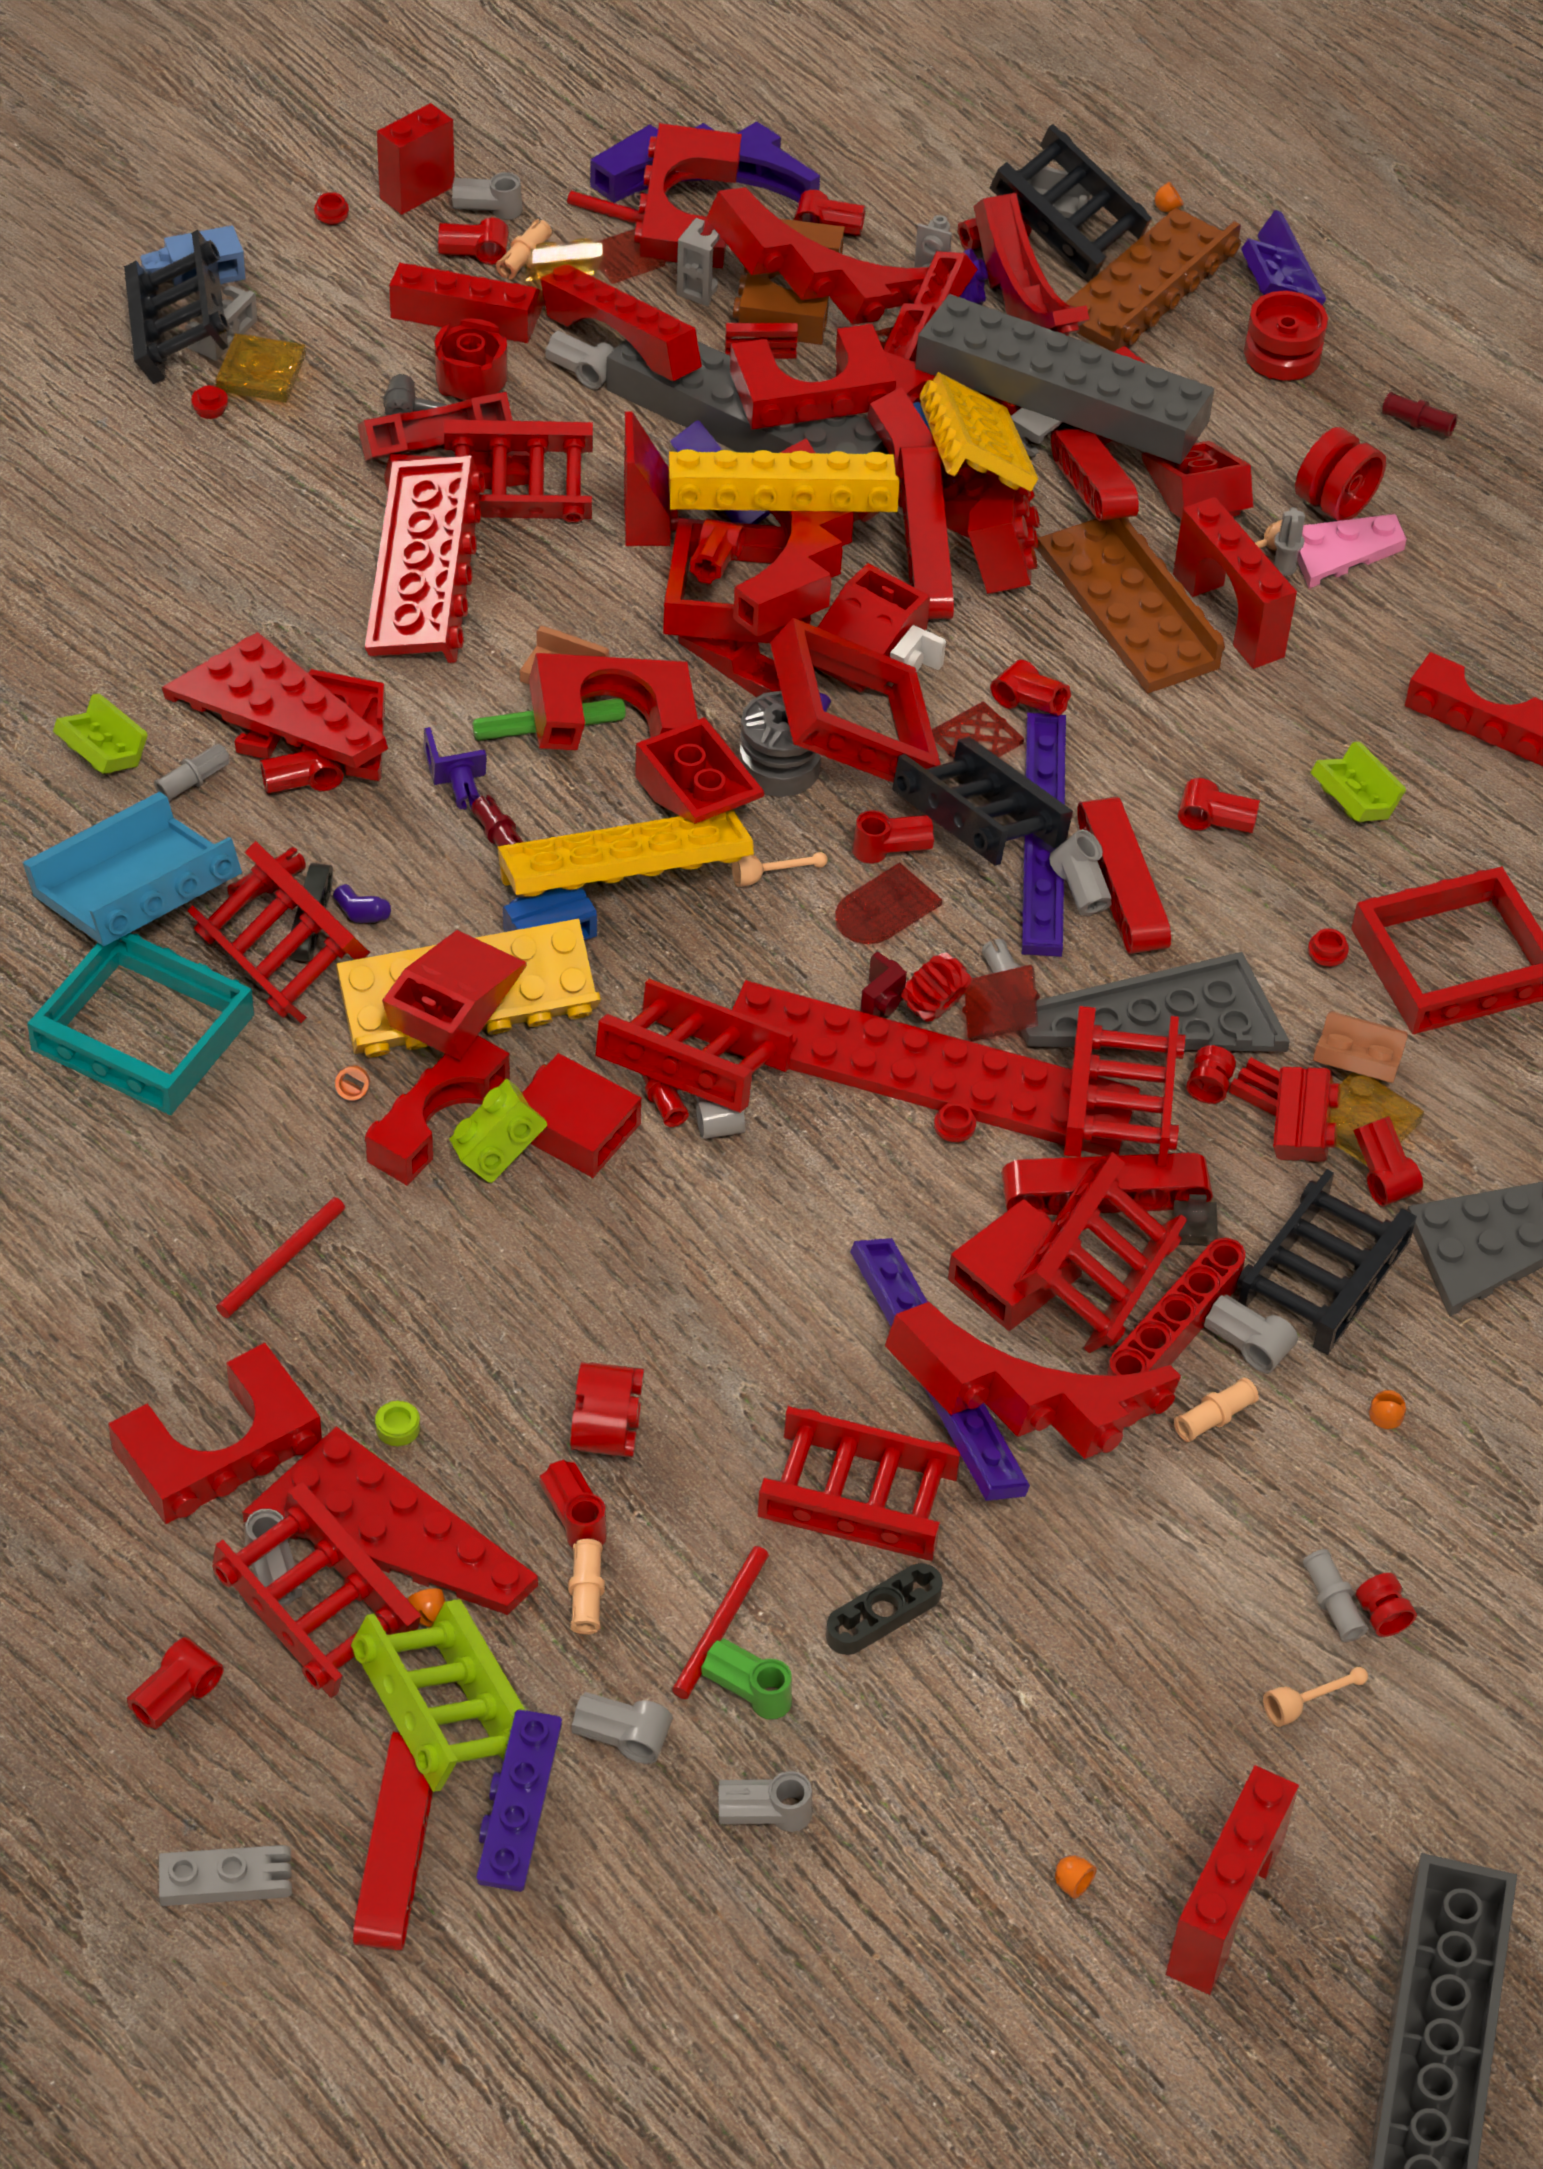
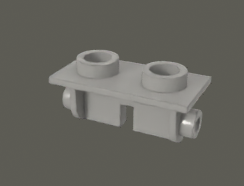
M936 215L928 226L923 224L917 225L914 268L930 267L936 251L950 252L952 232H949L950 223L945 216Z

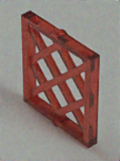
M984 701L932 729L935 742L947 752L948 756L953 758L958 739L969 736L978 743L979 741L993 742L992 750H988L997 757H1001L1024 744V737ZM982 713L987 714L995 722L981 721ZM977 714V720L969 719ZM961 725L976 726L975 734L961 732ZM956 726V732L947 731ZM980 728H995L994 736L980 734ZM1003 729L1012 738L999 737V730ZM941 736L955 738L954 745H950ZM998 743H1006L997 749Z

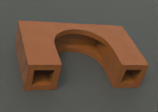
M780 219L805 237L843 254L845 227ZM744 267V273H747V275L741 274L738 295L742 297H735L733 319H739V323H797V342L823 344L828 322L829 296L801 300L794 290L781 287L771 281L773 277L780 275L779 271L751 275ZM768 337V338H789V337Z

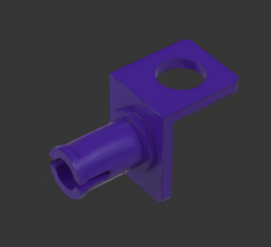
M431 727L424 728L423 747L434 785L451 782L457 807L466 810L465 799L468 798L471 809L473 802L480 797L474 778L486 774L487 755L485 750L439 758Z

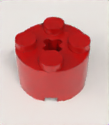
M474 318L460 320L461 325L450 328V324L442 327L434 341L435 376L439 392L445 396H453L465 400L498 393L505 386L508 378L507 339L500 334V328L489 321Z
M581 1362L575 1393L577 1395L572 1417L570 1448L572 1450L634 1457L637 1431L629 1430L630 1428H639L641 1402H639V1397H634V1394H642L643 1368Z

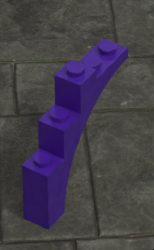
M757 121L737 133L742 134L736 183L764 188L786 196L799 203L801 194L805 191L819 190L820 175L781 150V137ZM702 123L695 127L700 129L714 130L705 123ZM649 124L590 159V187L613 203L636 192L649 189V186H643L646 164H653V158L648 157L649 142L651 136L657 137L658 129ZM687 179L683 181H704L706 179Z

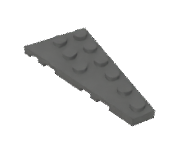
M1243 952L1015 1005L1013 1014L1027 1046L1075 1047L1079 1006L1096 1008L1094 1025H1102V1030L1168 1037L1171 1016L1179 1017L1178 1034L1186 1035L1184 1050H1199L1204 1046L1215 1045L1223 1047L1228 1051L1288 1052L1290 1043Z
M1543 1182L1408 1206L1407 1211L1417 1216L1413 1229L1414 1237L1449 1317L1460 1312L1463 1305L1476 1298L1482 1300L1492 1295L1493 1290L1510 1280L1516 1282L1543 1267Z

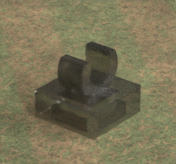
M1189 1194L1188 1201L1174 1200L1172 1219L1180 1214L1188 1219L1178 1234L1182 1237L1179 1245L1208 1246L1215 1239H1218L1217 1202H1206L1207 1195Z

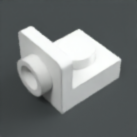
M912 625L891 651L890 657L915 667L916 671L920 669L922 664L939 670L944 663L946 640Z

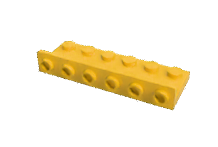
M940 372L937 373L933 381L928 380L921 391L919 399L921 400V407L947 473L955 476L966 458V463L973 469L982 473H986L988 469L999 475L998 479L1008 487L1018 490L1021 486L1031 492L1039 478L1007 407Z
M690 449L669 452L670 509L898 511L899 477L895 474L893 454H883L881 452L847 454L841 451L829 454L808 453L806 451L772 453L765 450L756 451L755 453H741L730 450L696 452Z
M732 809L696 824L681 816L503 845L498 846L502 883L505 886L511 885L516 895L538 896L549 889L562 887L563 889L573 890L583 887L585 883L596 881L615 883L623 880L626 876L637 874L656 876L667 869L679 867L687 870L697 869L703 863L708 862L733 863L741 860L744 856L754 855L751 836Z
M579 919L476 937V939L527 963L524 971L482 1028V1030L487 1029L488 1034L493 1035L510 1031L513 1024L528 1022L529 1027L546 1025L553 1021L552 1017L568 1014L569 1019L584 1018L593 1014L592 1009H597L601 998L599 992H595ZM436 945L336 964L354 1054L365 1052L367 1058H372L390 1053L391 1047L406 1045L407 1050H415L429 1046L391 1028L382 999L403 970Z

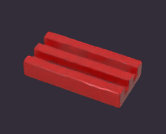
M726 323L725 354L731 355L732 343L767 339L774 359H797L798 325L797 323ZM733 337H754V338H733ZM768 337H789V338H768Z
M1251 1057L1247 1062L1246 1068H1242L1238 1078H1234L1231 1082L1229 1093L1276 1116L1280 1071ZM1247 1083H1249V1084H1251V1085H1253V1086H1255V1087L1261 1089L1262 1091L1268 1093V1095L1265 1094V1093H1263V1092H1261V1091H1259V1090H1257V1089H1255L1254 1087L1248 1085Z

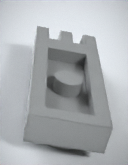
M286 1845L159 1853L160 1905L170 1906L288 1897L292 1894V1883L287 1879L291 1878L292 1870L291 1865L286 1862L291 1860V1848Z

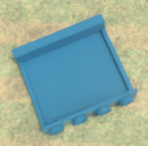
M161 792L153 794L22 862L33 896L102 946L110 944L242 873L232 838L228 837L216 844L208 841L173 817L168 797Z

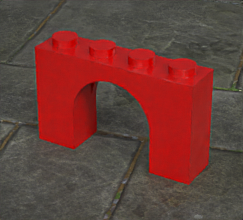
M659 123L657 137L651 136L649 142L648 157L653 158V164H646L643 186H649L648 194L641 193L639 214L644 215L643 222H636L634 243H640V258L677 263L678 239L695 218L705 221L703 232L700 235L708 236L712 234L714 228L706 219L707 216L688 214L677 209L670 203L666 193L672 186L687 179H706L736 183L742 134ZM720 235L718 242L713 247L712 268L723 269L727 244Z
M873 324L837 328L835 357L841 373L832 379L820 382L797 380L782 372L775 362L767 339L732 343L730 374L751 429L868 413L870 403L896 389V379Z
M902 387L870 403L867 419L883 442L888 453L894 455L895 474L899 477V448L936 446L935 440ZM807 438L779 452L793 453L795 451H806L808 453H816ZM940 456L941 475L943 478L945 466ZM899 478L898 504L902 502V499H901V489H900V478ZM854 512V522L859 519L861 522L868 521L879 512Z
M1216 497L1184 507L1173 575L1192 597L1224 586L1227 573L1233 585L1238 605V616L1233 640L1235 649L1252 669L1284 658L1297 591Z
M550 653L535 654L529 676V685L540 749L578 750L585 726L582 701L593 696H614L635 705L644 714L648 722L650 737L698 720L688 662Z
M266 1343L226 1362L229 1389L253 1420L250 1430L237 1443L215 1451H199L188 1448L177 1442L170 1435L148 1403L108 1423L112 1450L165 1525L177 1518H184L193 1514L198 1507L217 1497L231 1494L239 1485L256 1476H264L272 1472L277 1465L296 1455L306 1454L322 1440L320 1415Z
M1254 1765L1178 1920L1165 1975L1211 1995L1229 1957L1238 1922L1257 1876L1264 1879L1267 1878L1284 1843L1299 1784Z

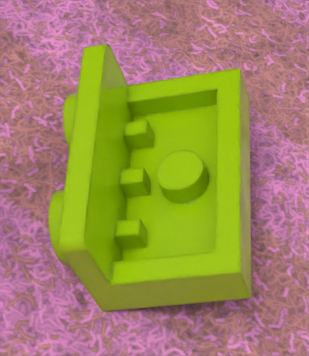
M100 693L91 695L86 713L57 718L53 732L65 741L69 748L77 751L91 763L94 769L103 774L138 767L148 737L144 729Z
M1352 742L1343 759L1317 760L1310 771L1321 783L1322 790L1333 796L1345 808V813L1358 822L1388 820L1406 792L1405 786L1361 742Z
M506 1078L499 1087L493 1088L487 1093L483 1104L469 1118L463 1119L456 1126L454 1134L449 1140L461 1162L488 1183H492L546 1128L547 1122L543 1116L528 1105L520 1089Z

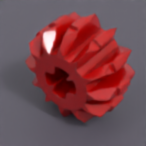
M948 952L940 953L937 956H933L926 964L923 963L922 967L914 972L912 978L906 982L901 997L917 1017L920 1016L925 1022L933 1021L940 1018L946 1011H950L951 1007L959 1002L961 996L967 992L972 978L957 958H953Z

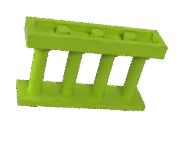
M461 1599L445 1601L431 1628L387 1635L375 1613L366 1615L351 1643L355 1658L363 1666L413 1755L418 1770L424 1775L432 1791L442 1790L456 1763L499 1755L504 1761L515 1712L517 1710H525ZM436 1646L447 1664L407 1671L397 1653ZM457 1682L468 1701L428 1708L418 1689ZM477 1718L481 1721L489 1737L449 1745L438 1725Z

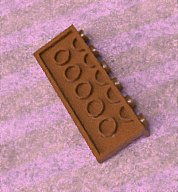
M1175 207L1065 302L1074 307L1087 305L1090 320L1080 325L1079 331L1076 333L1112 352L1123 346L1134 345L1143 332L1149 327H1154L1160 317L1169 309L1173 310L1176 308L1185 295L1189 292H1194L1202 280L1209 274L1213 275L1228 257L1232 258L1237 253L1241 245V239L1239 238L1241 224L1233 221L1222 231Z
M1128 517L1099 521L1096 518L1038 537L1039 547L1036 548L1147 694L1220 669L1222 653L1225 649L1222 634L1212 627L1205 618L1202 609L1193 603L1186 594L1183 585L1174 579L1167 570L1164 561L1155 555L1148 546L1146 538L1136 531Z

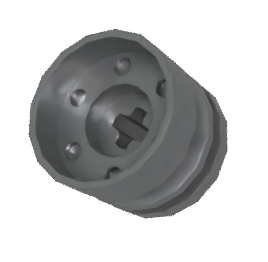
M782 692L764 693L752 699L744 708L741 719L740 762L761 786L765 795L785 797L797 795L811 788L819 778L821 755L793 744Z

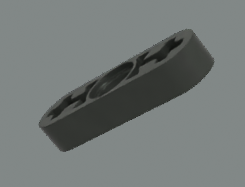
M310 863L303 886L325 908H327L332 889V865ZM299 906L291 931L302 921L299 917L304 911ZM313 932L289 958L310 962L313 959L320 932L318 934Z
M918 1563L911 1565L833 1611L828 1617L826 1628V1641L829 1647L840 1654H855L936 1606L941 1598L943 1583L940 1572L929 1564ZM917 1582L920 1586L929 1584V1591L925 1592L922 1588H917L913 1591V1583ZM906 1596H908V1604L905 1601ZM878 1601H888L895 1605L897 1612L892 1616L882 1617L875 1614L871 1607ZM861 1614H862L864 1620L860 1622V1618H861ZM844 1626L847 1630L856 1627L855 1635L851 1636L848 1632L839 1634V1627Z

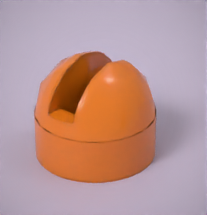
M1171 182L1160 187L1155 194L1156 207L1163 212H1171L1175 207L1180 208L1184 205L1179 193Z
M355 1065L343 1068L335 1079L336 1091L346 1100L360 1099L367 1093L370 1087L368 1073L363 1068ZM348 1074L363 1082L364 1086L360 1088L356 1084L345 1080V1075Z
M1383 1390L1377 1393L1372 1399L1369 1409L1371 1421L1383 1429H1394L1400 1426L1406 1413L1404 1398L1393 1390Z
M439 1588L425 1589L407 1598L422 1615L419 1624L425 1627L433 1625L445 1602L443 1590Z
M1075 1855L1066 1856L1056 1866V1884L1065 1893L1076 1899L1090 1886L1097 1868L1082 1857Z

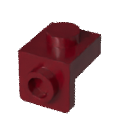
M880 952L874 953L870 958L869 981L871 983L862 990L860 1011L883 1017L884 1015L892 1014L903 1000L901 995L905 988L907 972L896 961L888 959Z

